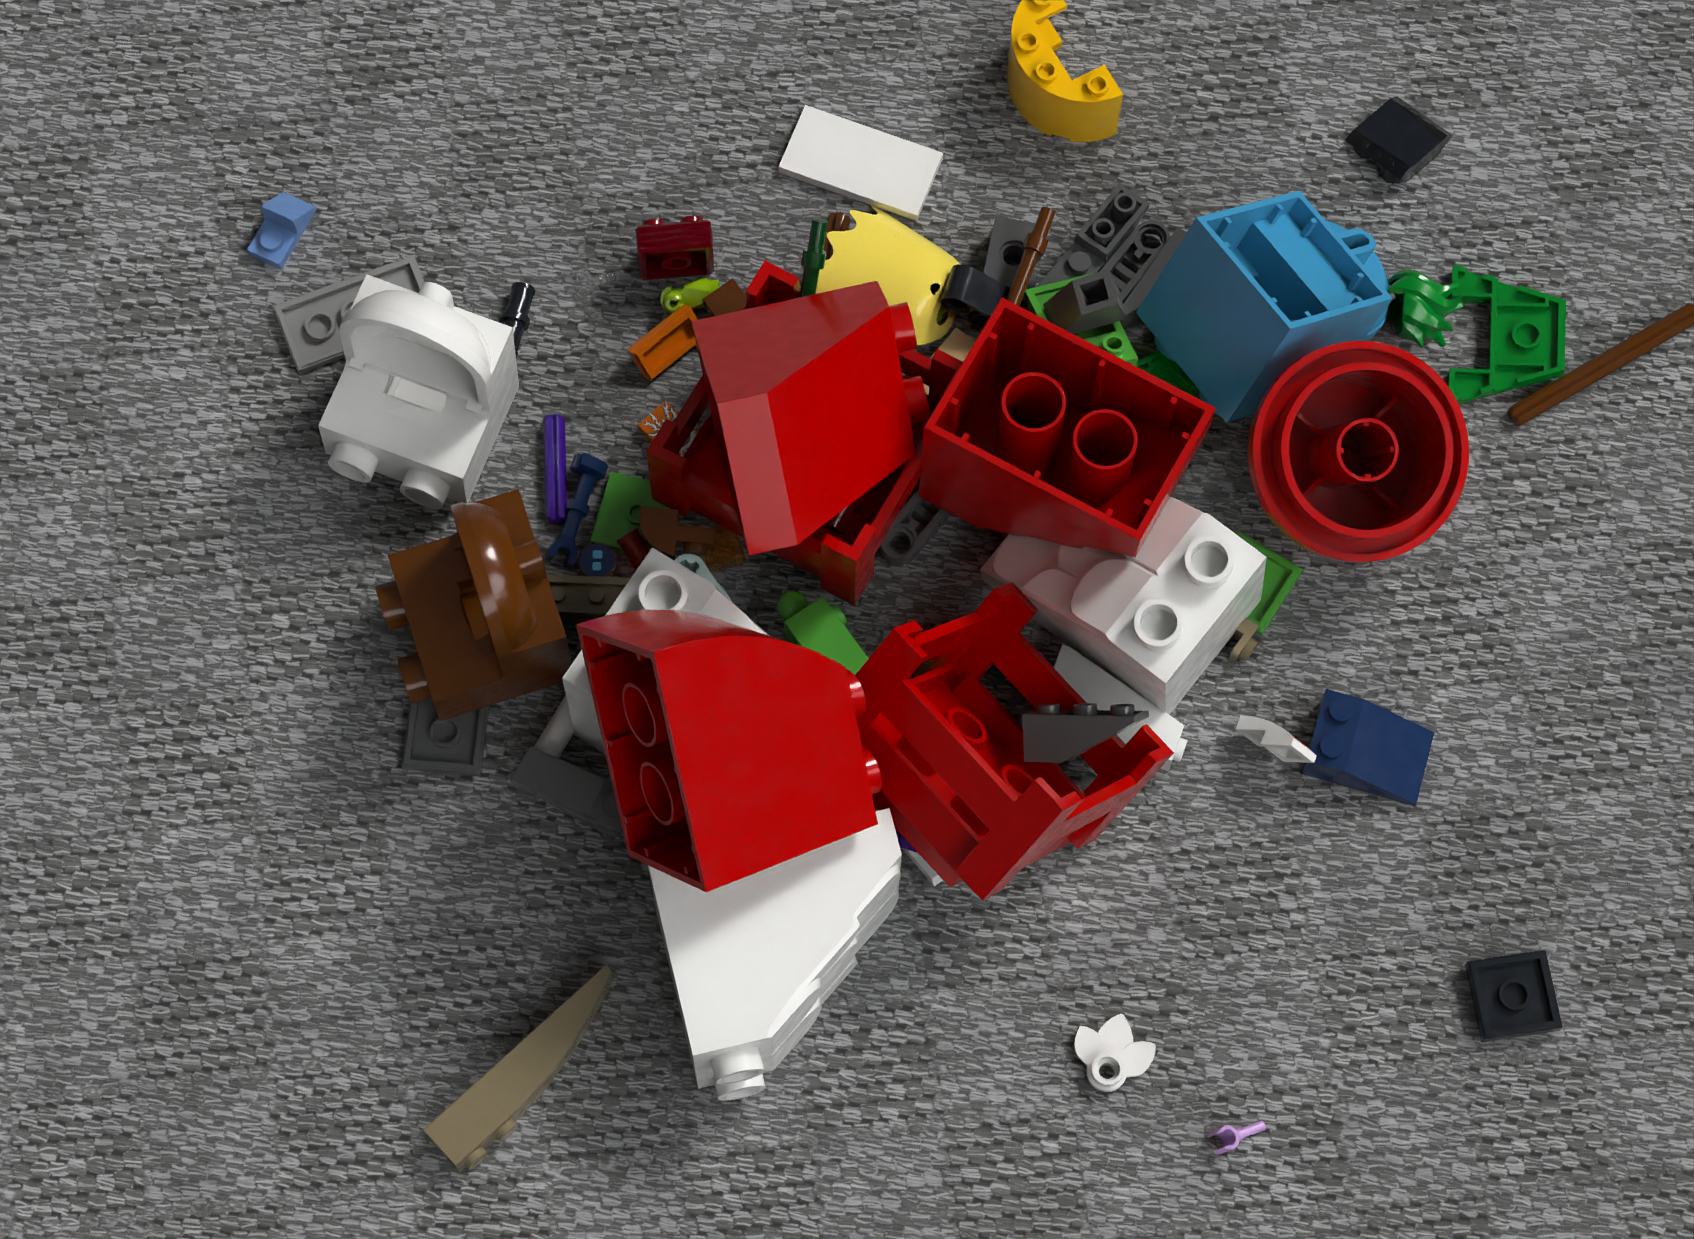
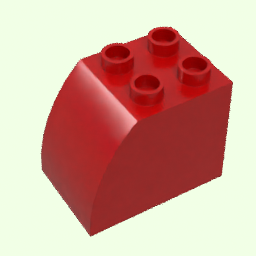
M679 610L622 612L576 624L629 857L707 893L878 824L872 795L878 793L881 789V773L873 755L869 750L862 747L857 718L865 713L866 699L857 677L842 664L814 650L707 615Z

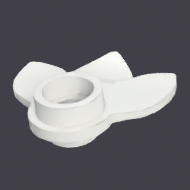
M1123 1014L1116 1015L1106 1021L1098 1033L1091 1028L1080 1026L1074 1042L1077 1056L1087 1066L1086 1075L1089 1083L1095 1089L1102 1092L1115 1091L1123 1085L1126 1078L1142 1075L1152 1063L1156 1045L1151 1042L1140 1041L1133 1043L1131 1028ZM1100 1067H1111L1114 1071V1076L1110 1079L1101 1077L1099 1074Z

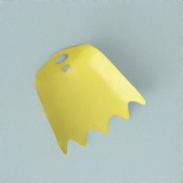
M873 205L871 207L877 212V215L850 210L849 212L856 222V227L848 231H831L826 234L833 247V255L830 259L825 260L824 269L819 271L816 294L878 281L889 306L904 302L908 303L917 345L931 343L945 336L956 314L949 311L946 321L942 325H938L937 314L942 305L940 299L951 268L960 263L942 248ZM933 283L940 285L935 295L930 290Z

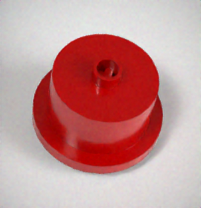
M1348 341L1332 344L1312 351L1286 367L1269 385L1260 399L1252 419L1248 438V466L1252 485L1263 510L1273 524L1286 537L1303 549L1318 556L1342 562L1360 563L1392 558L1410 551L1430 538L1444 524L1455 508L1464 488L1469 465V440L1465 419L1454 394L1445 381L1429 365L1413 354L1398 347L1374 341Z

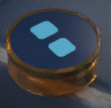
M594 542L588 544L579 554V570L582 576L613 577L617 570L616 554L605 543Z

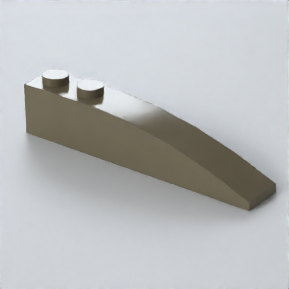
M607 965L423 1130L427 1138L459 1173L465 1167L472 1170L479 1165L488 1154L485 1149L496 1139L502 1142L513 1134L518 1128L516 1121L547 1089L571 1057L594 1020L614 980L612 970Z

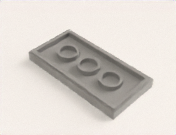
M414 255L272 306L298 374L345 358L339 328L345 314L351 309L366 274L411 291L420 292L425 281Z

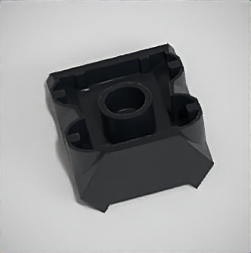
M1396 96L1390 98L1359 124L1345 141L1353 146V150L1361 158L1371 159L1379 165V175L1387 183L1396 184L1402 181L1408 182L1433 161L1453 135Z

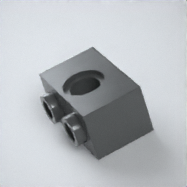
M995 216L983 273L1011 287L1019 265L1011 266L1005 260L1016 258L1021 261L1025 251L1022 249L1027 233H1032L1035 223ZM1038 272L1032 273L1026 289L1035 287Z

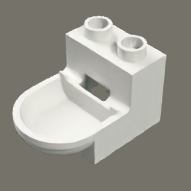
M366 274L353 305L345 314L339 328L346 363L318 425L325 453L331 455L328 465L337 473L358 482H370L374 472L402 481L399 489L400 492L411 501L428 508L441 509L446 498L460 503L464 502V504L468 503L519 388L513 328L455 307L451 292L436 283L424 282L420 292L417 293Z

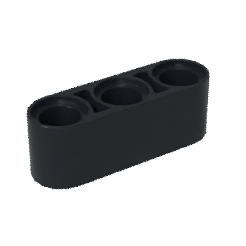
M957 264L951 268L940 303L949 311L983 329L1000 299L1007 298L1010 287L975 268ZM1023 296L1020 307L1028 310L1025 297Z

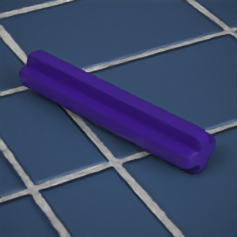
M560 414L546 415L543 418L545 518L548 523L560 524L565 523L567 517L565 510L567 505L565 420Z

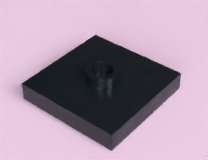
M1546 950L1466 962L1465 968L1481 1042L1555 1032L1563 1028Z

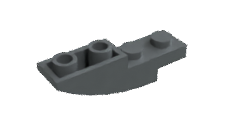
M1119 183L1076 234L1075 242L1038 286L1099 272L1134 231L1149 208L1150 203Z

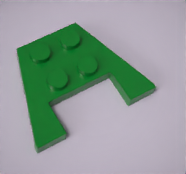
M1459 265L1452 266V283H1458L1459 286L1451 293V299L1462 296V302L1491 304L1489 369L1449 368L1448 387L1454 394L1458 404L1564 376L1566 300L1521 285L1519 288L1498 282L1496 277L1487 274L1480 276L1468 272L1467 268Z

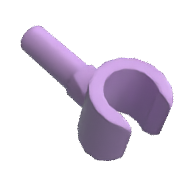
M1263 1121L1236 1129L1226 1125L1211 1131L1207 1137L1217 1135L1221 1138L1223 1147L1213 1151L1214 1154L1218 1155L1236 1148L1239 1141L1245 1137L1266 1130V1126Z

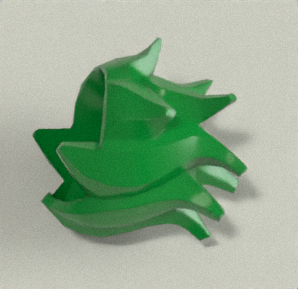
M1417 270L1397 272L1388 279L1390 287L1387 289V292L1394 293L1395 299L1389 303L1386 319L1395 322L1396 334L1401 339H1409L1416 342L1421 348L1423 347V339L1434 340L1440 347H1444L1446 343L1441 331L1453 332L1452 324L1444 318L1463 307L1462 296L1451 300L1445 298L1454 292L1459 284L1441 285Z

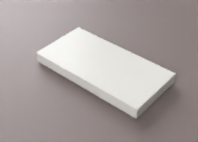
M805 105L778 166V173L917 221L943 160V153Z

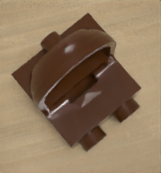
M519 489L474 503L464 504V502L451 505L450 508L457 532L451 536L388 555L395 580L375 586L388 630L392 631L409 625L415 642L417 653L397 658L410 702L413 704L432 698L440 721L563 683L562 677L572 664L566 634Z

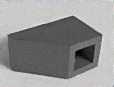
M1109 269L1072 280L1043 304L1047 320L1074 335L1126 319L1118 285Z

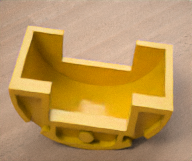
M1021 0L1013 17L1007 64L1008 90L1017 110L1036 129L1049 136L1053 134L1068 138L1070 142H1093L1116 135L1123 93L1105 64L1072 80L1054 52L1062 48L1063 41L1048 18L1066 10L1068 6L1064 0Z

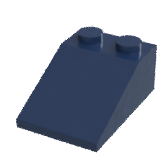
M1326 689L1319 703L1308 745L1316 755L1314 763H1304L1301 774L1416 806L1434 732L1365 699Z

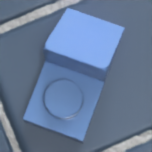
M285 192L261 206L264 221L247 248L249 256L280 270L283 269L317 210L316 206Z

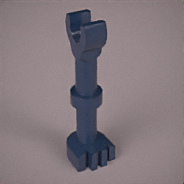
M578 453L574 456L570 470L581 475L573 499L568 500L565 510L568 514L561 534L556 542L546 549V560H552L556 555L557 549H559L566 555L563 567L569 568L576 562L575 537L582 518H586L590 507L587 503L595 480L604 479L608 465L604 461L587 453Z

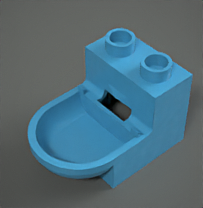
M1299 190L1196 217L1136 314L1154 334L1158 350L1168 359L1178 363L1200 390V399L1215 407L1214 414L1222 417L1228 423L1253 415L1269 385L1286 367L1297 359L1332 344L1348 341H1368L1373 338L1385 322L1389 303L1393 298L1387 292L1389 284L1383 265L1373 251L1376 247L1374 238L1362 229L1348 230L1338 224L1326 221Z

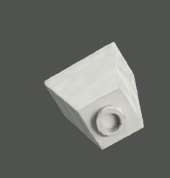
M1062 644L1054 669L1087 703L1097 704V710H1110V705L1134 704L1135 711H1149L1148 718L1117 734L1125 744L1142 726L1147 724L1174 752L1160 769L1169 771L1172 760L1181 761L1188 741L1180 738L1184 728L1182 723L1071 647Z

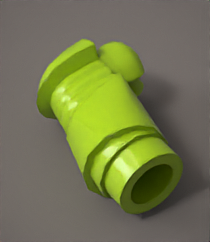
M702 278L674 289L671 285L667 286L662 291L660 297L662 308L670 314L683 304L691 307V309L705 308L702 299L720 287L719 279L707 280V278Z

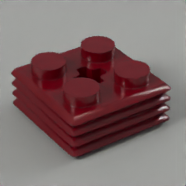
M694 215L686 216L680 222L665 223L662 219H649L635 229L639 275L642 280L711 275L714 272L713 240L710 221L703 220L702 217Z

